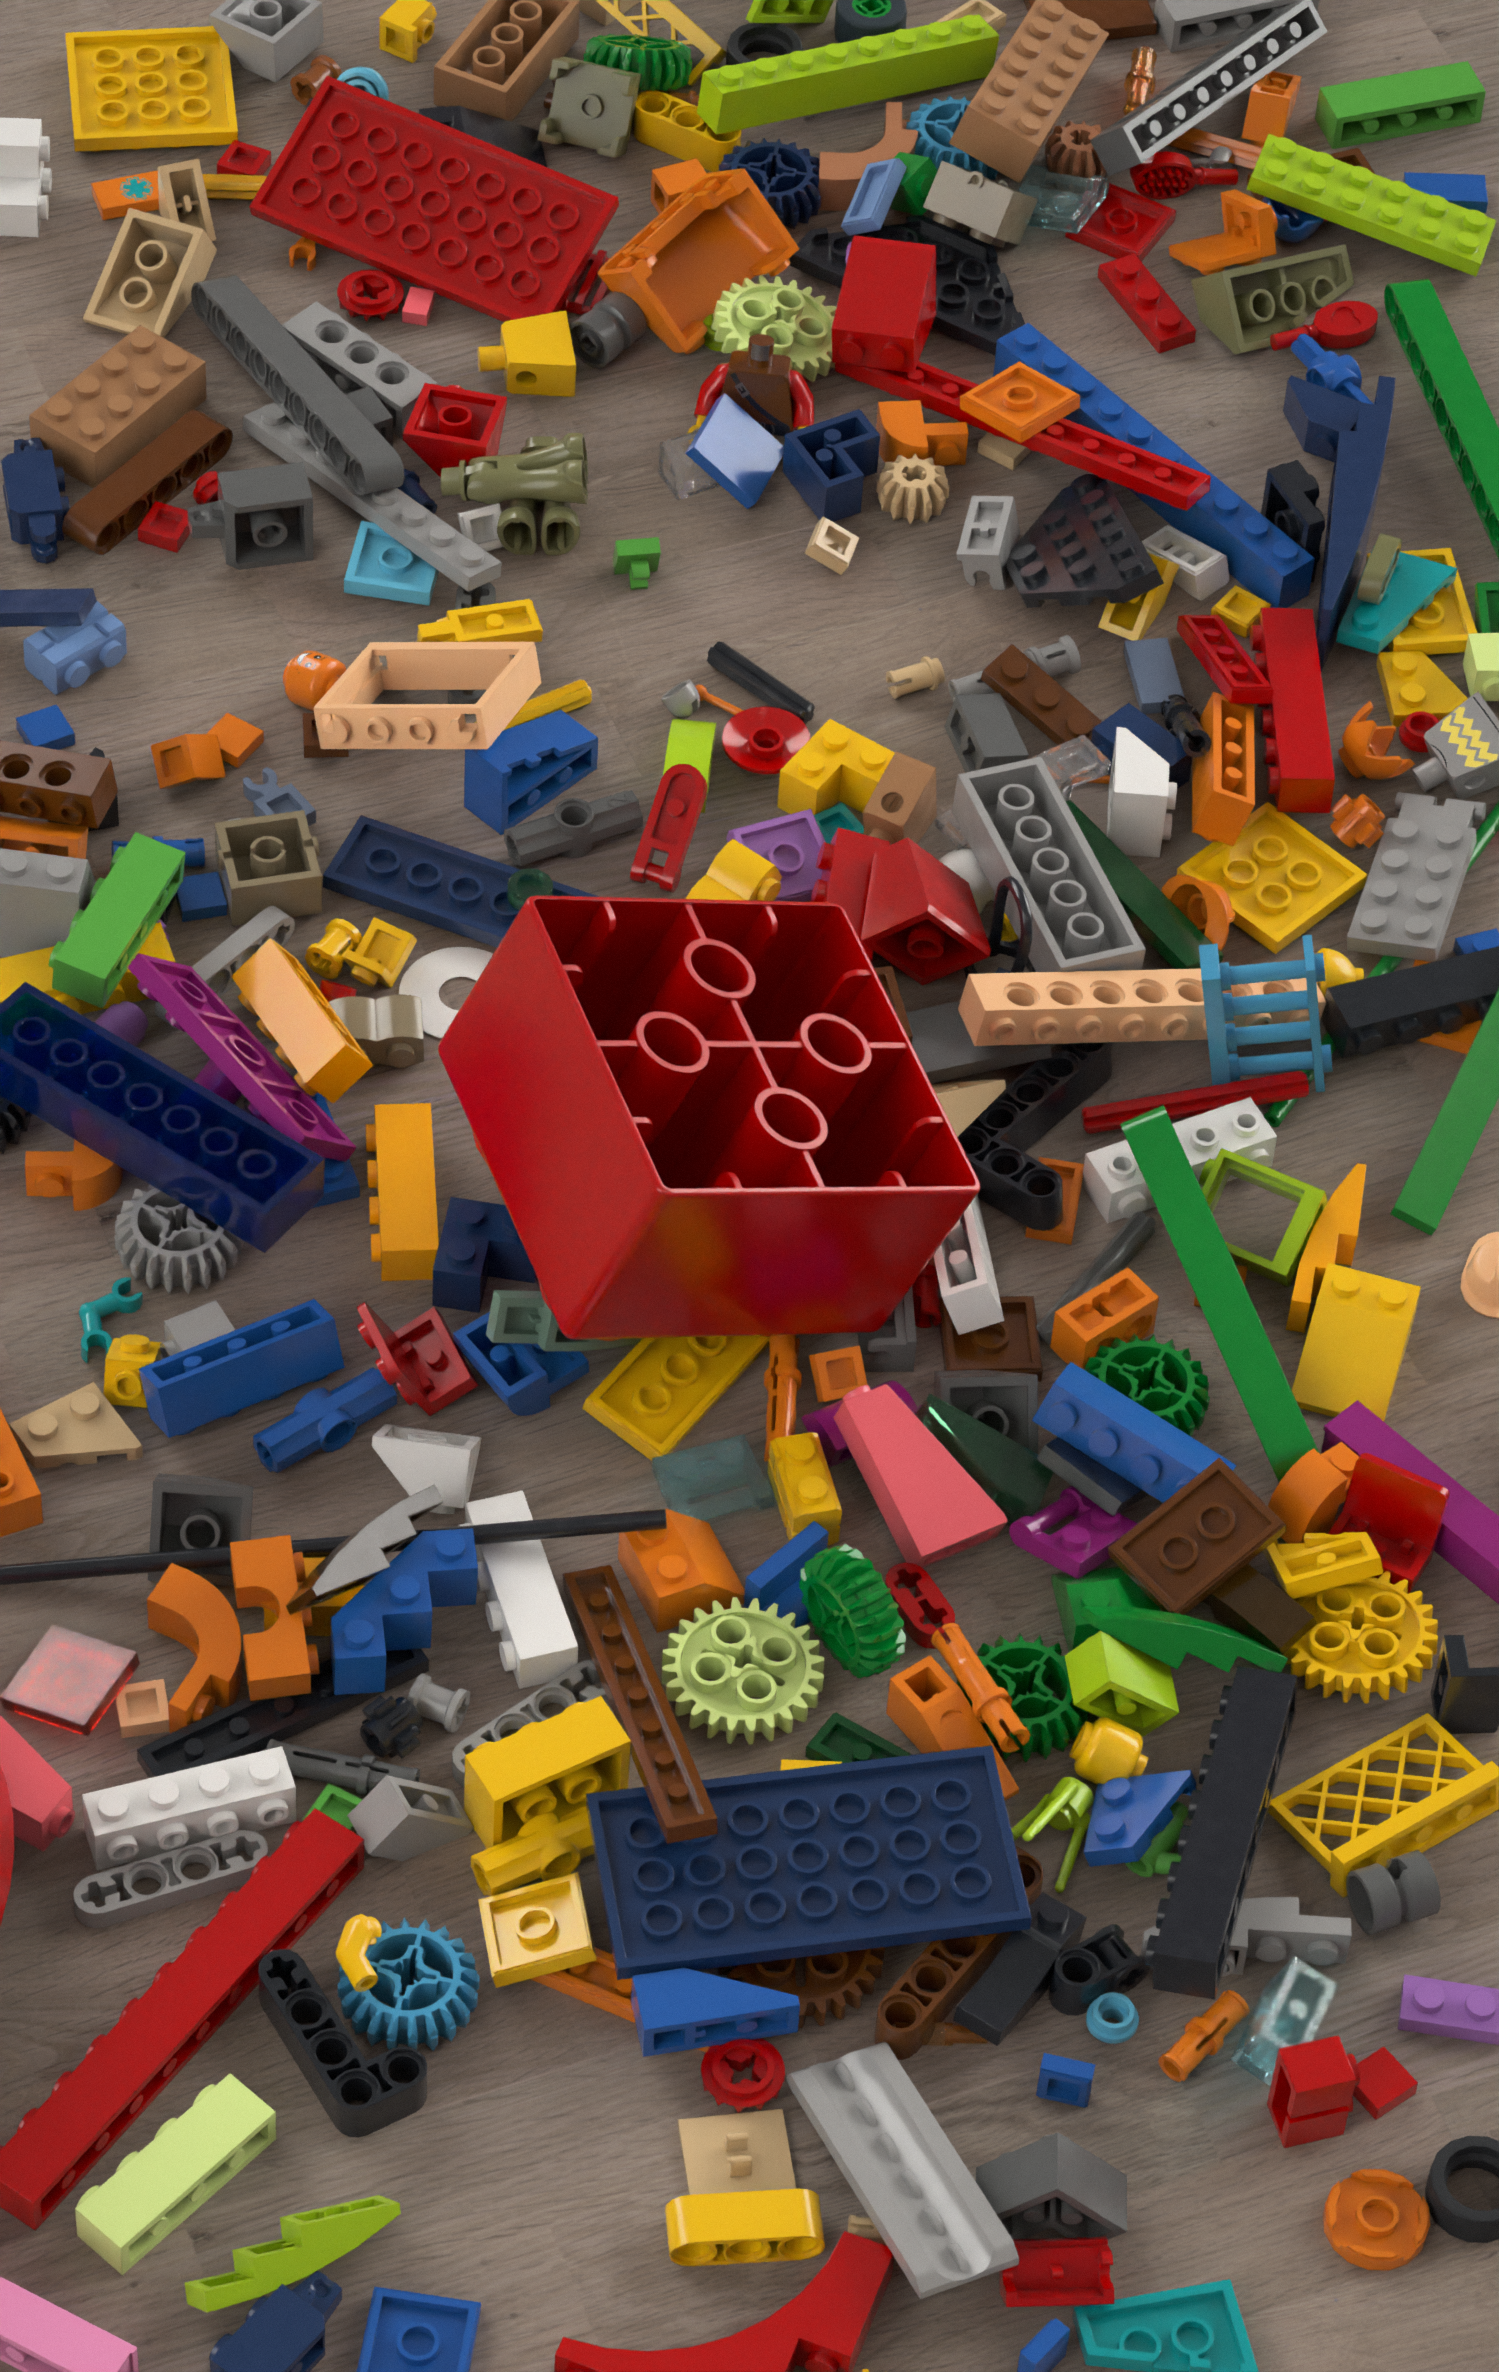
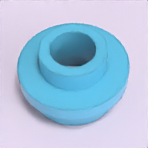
M1116 1992L1105 1993L1095 1999L1090 2004L1086 2015V2024L1090 2033L1098 2040L1110 2044L1129 2040L1135 2034L1139 2022L1137 2009L1131 2000L1125 1995ZM1114 2018L1118 2020L1120 2023H1109L1106 2022L1105 2019Z

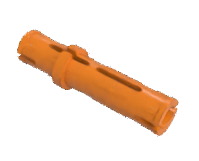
M795 1334L771 1335L769 1338V1368L764 1372V1386L768 1391L765 1462L770 1458V1441L779 1437L795 1435L796 1396L797 1391L802 1386V1374L798 1370L800 1339L796 1338Z
M956 1623L943 1625L942 1628L951 1642L946 1641L938 1629L934 1632L931 1642L973 1702L972 1711L981 1723L988 1725L1002 1751L1011 1753L1019 1750L1010 1733L1016 1735L1024 1746L1030 1739V1732L1012 1709V1698L1004 1688L996 1685L962 1633L961 1627Z

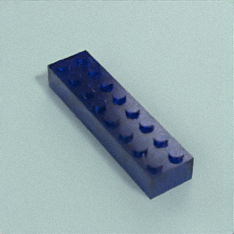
M24 982L0 1004L1 1096L265 1253L324 1196L325 1158L27 982Z

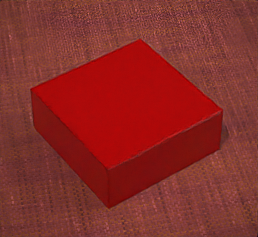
M233 140L216 164L217 174L263 176L271 165V151Z
M158 501L154 502L138 527V541L175 553L179 552L190 535L188 511Z
M1384 2046L1357 2063L1360 2072V2083L1355 2085L1353 2096L1375 2120L1416 2094L1418 2082Z

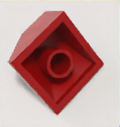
M424 383L403 431V441L440 478L442 468L459 467L460 460H466L468 466L472 458L497 456L507 407V397Z

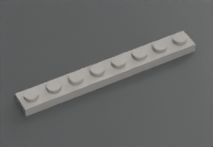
M275 402L243 416V431L289 464L303 462L307 477L367 520L377 524L385 533L469 592L501 577V561L398 488L366 495L356 494Z

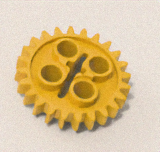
M1389 1571L1384 1572L1378 1579L1370 1577L1358 1584H1345L1320 1591L1312 1597L1295 1598L1294 1600L1314 1616L1317 1624L1283 1654L1288 1658L1286 1664H1291L1290 1675H1297V1677L1305 1675V1688L1307 1690L1314 1688L1318 1684L1323 1685L1324 1698H1328L1335 1690L1341 1691L1343 1703H1348L1353 1693H1359L1364 1704L1369 1703L1370 1693L1377 1692L1385 1701L1389 1700L1391 1687L1406 1693L1408 1679L1420 1683L1422 1681L1423 1669L1431 1670L1433 1655L1437 1654L1438 1620L1432 1619L1433 1606L1432 1604L1422 1605L1423 1593L1421 1591L1407 1594L1408 1580L1404 1579L1395 1585L1391 1584Z

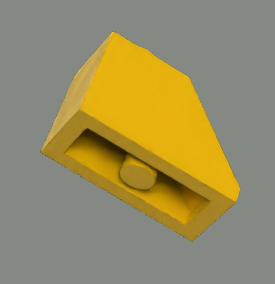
M1148 553L1158 569L1164 584L1125 603L1110 604L1108 600L1098 628L1132 641L1141 640L1163 608L1179 564Z

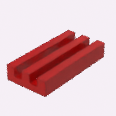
M599 249L597 255L591 254L560 310L582 315L592 310L596 303L610 293V290L602 281L591 305H585L598 277L599 269L610 259L607 258V251ZM588 265H590L591 268L575 301L571 302Z

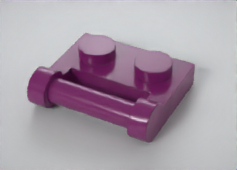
M1071 1485L1061 1492L1058 1500L1031 1517L1022 1516L1010 1525L1009 1534L1012 1541L1018 1547L1079 1579L1111 1558L1108 1555V1548L1138 1523L1120 1513L1111 1516ZM1069 1515L1077 1518L1051 1536L1044 1533V1531Z

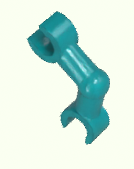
M131 1277L118 1279L113 1284L111 1293L80 1306L78 1313L84 1335L81 1338V1357L86 1363H88V1349L90 1347L100 1346L105 1349L107 1355L111 1346V1336L106 1331H103L101 1318L115 1311L130 1314L141 1308L143 1301L142 1292L131 1297L121 1296L131 1291Z

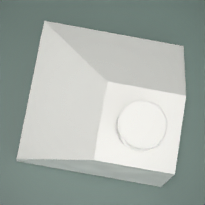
M384 1424L373 1435L372 1447L409 1496L435 1484L444 1502L430 1512L454 1514L455 1507L464 1508L465 1503L469 1501L481 1437Z

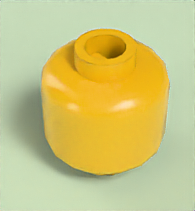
M1101 1717L1093 1724L1086 1721L1080 1729L1069 1753V1757L1075 1760L1074 1770L1076 1774L1096 1785L1098 1783L1105 1784L1114 1778L1128 1779L1129 1777L1141 1776L1148 1761V1757L1141 1754L1143 1748L1142 1736L1138 1732L1107 1717Z

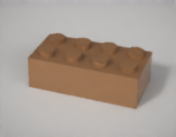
M488 0L434 66V105L445 107L462 106L512 122L550 75L552 60L565 56L578 40L580 0Z
M139 325L29 415L30 438H40L44 450L52 449L55 467L63 466L65 473L94 489L186 413L194 410L207 399L206 361Z

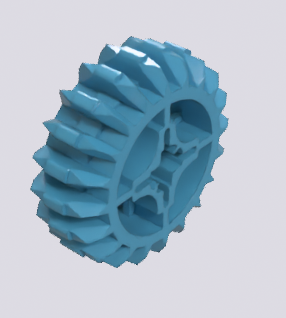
M948 95L946 101L933 98L930 105L920 104L918 111L911 112L910 121L907 122L906 129L918 131L914 155L930 157L937 171L941 161L972 172L978 171L984 177L991 180L996 179L997 170L949 144L971 102L967 101L966 96L961 100H956Z
M404 1917L399 1928L392 1929L383 1921L381 1937H375L377 1940L376 1944L369 1945L365 1954L378 1976V1981L372 1988L363 1992H356L340 1965V1982L337 1984V1992L341 2001V2011L345 2019H352V2028L355 2034L367 2032V2040L370 2042L371 2047L381 2040H386L389 2050L397 2048L398 2044H404L417 2050L418 2044L425 2043L434 2051L438 2045V2036L452 2042L456 2035V2027L466 2028L470 2021V2012L475 2011L477 2007L479 1975L475 1970V1959L472 1953H465V1945L461 1938L449 1940V1932L446 1926L431 1932L426 1918L419 1925V1928L410 1927V1924ZM413 1976H415V1979H413V1985H410ZM404 1987H407L405 1994L402 1996V1992L404 1993ZM380 2001L388 2003L391 2007L381 2003Z

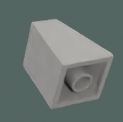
M0 848V957H9L53 947L58 941H66L70 935V925L76 912L79 909L86 910L90 903L92 889L96 883L88 859Z

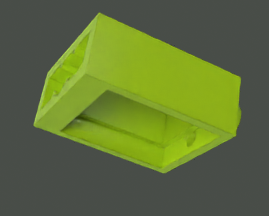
M1221 1148L1216 1160L1211 1158L1207 1160L1199 1178V1184L1203 1186L1202 1192L1212 1214L1230 1175L1299 1203L1273 1261L1225 1242L1235 1265L1247 1266L1249 1271L1290 1287L1312 1229L1328 1203L1326 1192Z

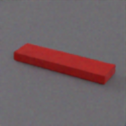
M1219 615L1178 616L1177 632L1230 704H1272L1274 689Z

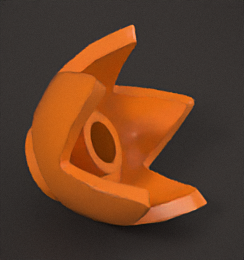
M1371 700L1352 717L1342 735L1344 746L1338 750V753L1346 768L1357 779L1363 775L1370 780L1392 778L1409 770L1415 763L1411 759H1401L1400 756H1386L1395 735L1396 727L1377 726L1373 720L1366 721L1374 708Z

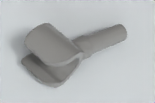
M1224 146L1215 148L1210 158L1189 159L1194 168L1231 169L1233 165L1228 162L1232 151Z

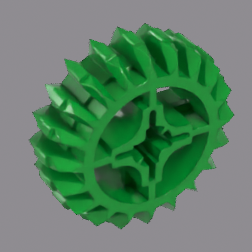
M599 35L588 40L583 61L641 74L639 91L676 90L687 85L692 70L691 49L682 42L664 39L663 37H651L650 35Z
M1134 1333L1129 1339V1343H1125L1116 1337L1113 1343H1111L1110 1348L1100 1345L1095 1357H1089L1085 1365V1371L1189 1436L1193 1435L1194 1430L1200 1429L1204 1422L1205 1411H1208L1209 1382L1208 1376L1202 1374L1201 1361H1191L1189 1348L1176 1351L1173 1339L1165 1344L1157 1343L1156 1337L1153 1334L1148 1341H1140Z
M847 1544L830 1549L826 1548L813 1555L814 1558L805 1562V1567L800 1569L801 1580L799 1581V1588L804 1594L802 1596V1603L807 1608V1618L815 1628L814 1634L819 1636L824 1647L828 1649L832 1657L840 1662L843 1670H850L857 1678L864 1676L867 1678L875 1673L878 1675L890 1669L891 1665L899 1661L900 1656L905 1654L904 1643L906 1642V1634L902 1630L904 1621L897 1611L899 1605L894 1602L890 1594L891 1588H888L883 1582L882 1573L875 1571L872 1561L864 1558L862 1552L856 1548H851Z
M1021 1633L1017 1635L1012 1643H1009L1000 1635L997 1641H995L994 1647L982 1643L978 1649L977 1656L996 1685L1008 1692L1012 1698V1709L1030 1732V1739L1024 1746L1016 1735L1010 1733L1019 1747V1750L1014 1752L1021 1753L1025 1763L1031 1757L1032 1752H1037L1045 1760L1051 1754L1052 1748L1064 1752L1065 1747L1068 1746L1069 1739L1075 1740L1082 1725L1088 1720L1089 1712L1074 1706L1065 1655L1061 1656L1062 1649L1059 1642L1048 1648L1043 1646L1041 1635L1034 1640V1643L1025 1642ZM957 1680L956 1684L960 1687V1689L962 1690L969 1704L972 1707L973 1702L968 1697L965 1690ZM1054 1692L1056 1693L1059 1699L1053 1697ZM981 1723L995 1748H1000L988 1725ZM1002 1751L1004 1759L1006 1760L1012 1752L1006 1753Z

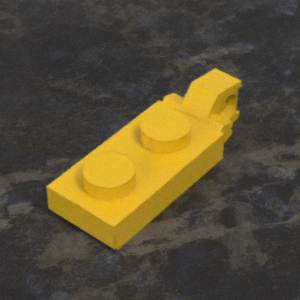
M524 599L447 611V617L441 618L434 623L418 625L417 642H542L543 629L532 600Z

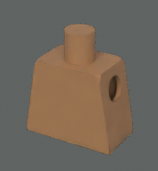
M896 751L865 806L863 812L864 835L889 841L890 845L907 837L918 844L937 816L936 767Z

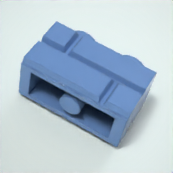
M97 601L81 626H46L24 639V662L26 669L39 681L42 680L43 685L55 695L69 687H79L86 682L90 675L105 666L113 667L117 665L123 656L127 654L124 624L112 613L108 614L107 609Z

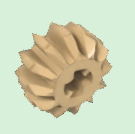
M915 453L910 459L898 455L895 462H885L880 477L877 479L876 492L881 504V511L891 512L893 520L903 517L908 519L909 524L914 519H920L928 523L931 515H941L946 499L949 497V485L943 466H935L932 457L925 460L918 459Z

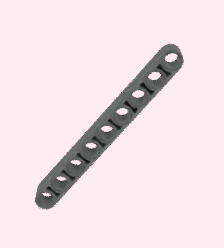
M231 275L193 284L191 298L198 317L356 494L366 495L401 487L404 481V468L396 450L239 277Z

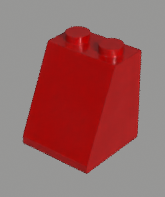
M854 235L832 324V363L914 373L936 316V245Z
M908 837L874 852L861 942L922 986L990 957L991 948L970 885L966 880Z

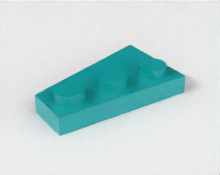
M1230 2279L1116 2299L1114 2304L1076 2306L1073 2309L1072 2319L1085 2365L1142 2372H1259Z

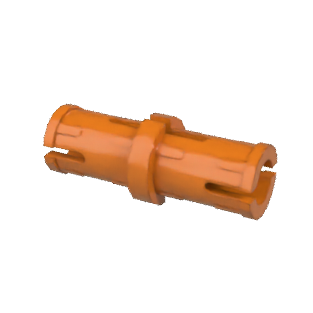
M1232 1990L1223 1991L1217 2001L1201 2017L1195 2016L1185 2025V2033L1165 2054L1159 2057L1158 2062L1163 2072L1176 2082L1185 2081L1188 2075L1207 2055H1215L1223 2047V2039L1243 2018L1249 2015L1250 2010L1246 2001Z

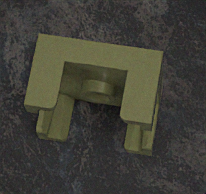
M564 56L553 59L549 79H556L550 114L549 118L541 120L537 140L552 144L566 142L596 149L597 154L613 158L625 155L641 74Z

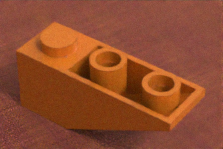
M931 1655L890 1678L886 1714L922 1754L992 1746L1004 1800L1006 1801L1019 1793V1787L981 1722L974 1715L964 1693Z

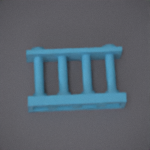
M1302 935L1304 959L1239 966H1229V962L1219 963L1218 944L1199 945L1212 1086L1230 1083L1231 1081H1240V1076L1314 1069L1316 1092H1325L1324 1073L1333 1072L1330 1044L1321 1045L1316 982L1326 980L1323 953L1314 954L1312 935ZM1306 978L1307 990L1240 997H1232V993H1222L1224 990H1231V985ZM1301 1009H1308L1309 1021L1236 1028L1235 1023L1225 1024V1021H1234V1016ZM1311 1039L1312 1051L1238 1058V1053L1228 1054L1229 1051H1237V1046Z

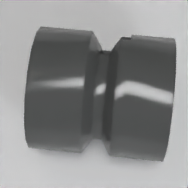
M616 291L609 293L596 303L592 310L582 314L569 326L575 354L591 367L600 369L607 366L618 357L622 350L628 349L644 336L647 323L642 310L626 294Z
M1418 1850L1388 1859L1385 1867L1375 1863L1350 1871L1346 1877L1347 1895L1352 1912L1359 1926L1368 1935L1399 1926L1402 1917L1407 1922H1413L1437 1914L1440 1910L1441 1896L1435 1873L1427 1858Z

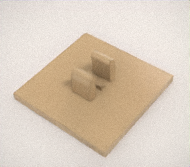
M783 2109L678 2119L689 2195L796 2189Z

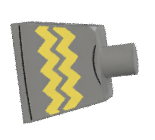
M1478 691L1425 733L1424 740L1431 759L1412 769L1417 783L1424 792L1447 781L1459 799H1466L1499 785V720Z

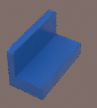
M813 1521L746 1577L744 1607L749 1608L754 1598H758L759 1610L765 1612L772 1604L776 1603L778 1604L777 1617L783 1618L793 1612L796 1614L795 1628L807 1625L810 1620L807 1618V1608L802 1603V1596L804 1594L799 1588V1581L801 1580L800 1569L805 1567V1562L814 1558L813 1555L827 1548L829 1532Z

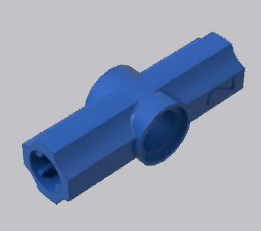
M372 1367L330 1392L324 1387L308 1392L297 1403L294 1413L254 1435L253 1447L269 1472L275 1471L279 1473L320 1448L325 1452H334L342 1448L352 1439L358 1426L396 1405L397 1393L393 1386L385 1380L379 1369Z

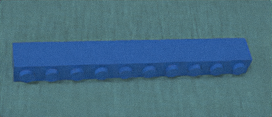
M1027 323L997 339L993 377L1017 362H1021L1080 395V408L1065 416V419L1210 475V491L1187 511L1173 507L1148 495L1135 492L1128 487L1126 488L1175 529L1226 555L1229 574L1254 595L1270 603L1271 608H1288L1309 595L1315 560L1313 556L1030 323Z

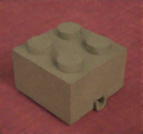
M941 161L923 207L935 212L934 221L968 233L971 227L969 236L1004 248L1006 241L1016 245L1020 244L1038 199L1010 188L1009 184L1004 180L993 181L984 177L978 171L972 172Z
M304 810L215 823V857L232 926L246 924L269 906H276L290 917L322 913V875L317 860L319 845L317 837H311Z

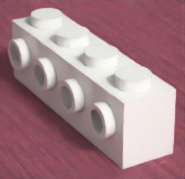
M1251 1097L1172 1124L1198 1183L1209 1158L1216 1160L1221 1148L1266 1167L1272 1166L1277 1135ZM1127 1140L1085 1154L1082 1186L1107 1224L1122 1218H1131L1136 1212H1143L1156 1207ZM1230 1175L1228 1181L1237 1179V1177Z
M282 1746L82 1794L84 1830L97 1870L146 1859L238 1830L247 1829L256 1832L297 1821L296 1786Z

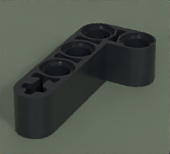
M278 1949L269 1952L262 1958L258 1969L259 2001L261 2007L331 2121L342 2134L349 2137H363L399 2121L423 2107L427 2098V2062L418 2050L401 2046L366 2061L306 1963L297 1953L291 1950ZM288 1989H291V1994L288 1996ZM302 2021H313V2022H315L314 2024H310V2025H301V2024H299V2022H302ZM333 2060L338 2061L340 2063L336 2065H326L323 2062ZM404 2078L412 2080V2082L398 2083L395 2080ZM357 2100L363 2101L365 2104L355 2106L348 2104V2102Z

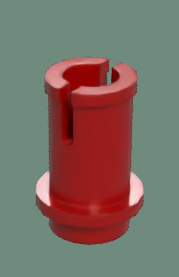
M930 1264L926 1265L912 1285L915 1326L920 1328H931L930 1315H932V1322L935 1326L939 1325L942 1319L936 1267Z

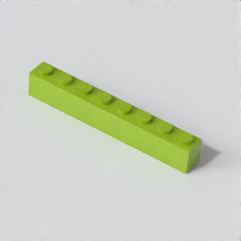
M979 14L966 15L963 18L933 22L929 25L910 29H899L895 32L877 36H865L861 39L838 44L831 43L824 47L805 51H794L790 54L771 58H759L752 62L725 65L718 69L703 71L697 114L718 135L985 78L994 66L1000 35Z

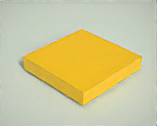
M578 1872L478 1899L491 1976L496 1988L597 1960L583 1885Z

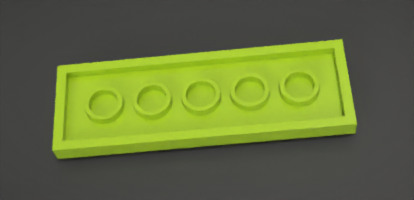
M1271 134L1267 136L1246 189L1475 277L1483 261L1497 221L1487 217L1478 210L1463 208L1448 202L1441 196L1429 195L1409 187L1404 182L1392 181L1372 173L1367 168L1350 165L1334 159L1325 152H1316L1297 145L1288 138L1276 137Z

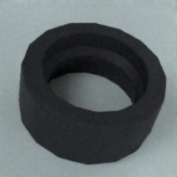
M748 23L739 26L730 34L727 43L726 65L752 62L753 60L745 57V55L753 52L765 51L780 56L794 51H803L801 39L792 29L780 23Z
M1465 2136L1450 2141L1437 2152L1429 2171L1425 2187L1429 2212L1434 2222L1451 2236L1466 2242L1488 2243L1498 2240L1499 2208L1486 2211L1474 2210L1461 2205L1450 2195L1447 2189V2179L1452 2172L1463 2168H1480L1493 2173L1499 2178V2141L1488 2136Z

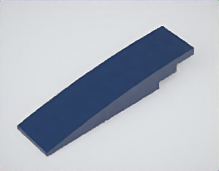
M1379 376L1374 404L1359 402L1355 431H1339L1329 491L1316 631L1321 672L1337 638L1339 626L1353 595L1371 531L1391 422L1396 380L1394 377Z

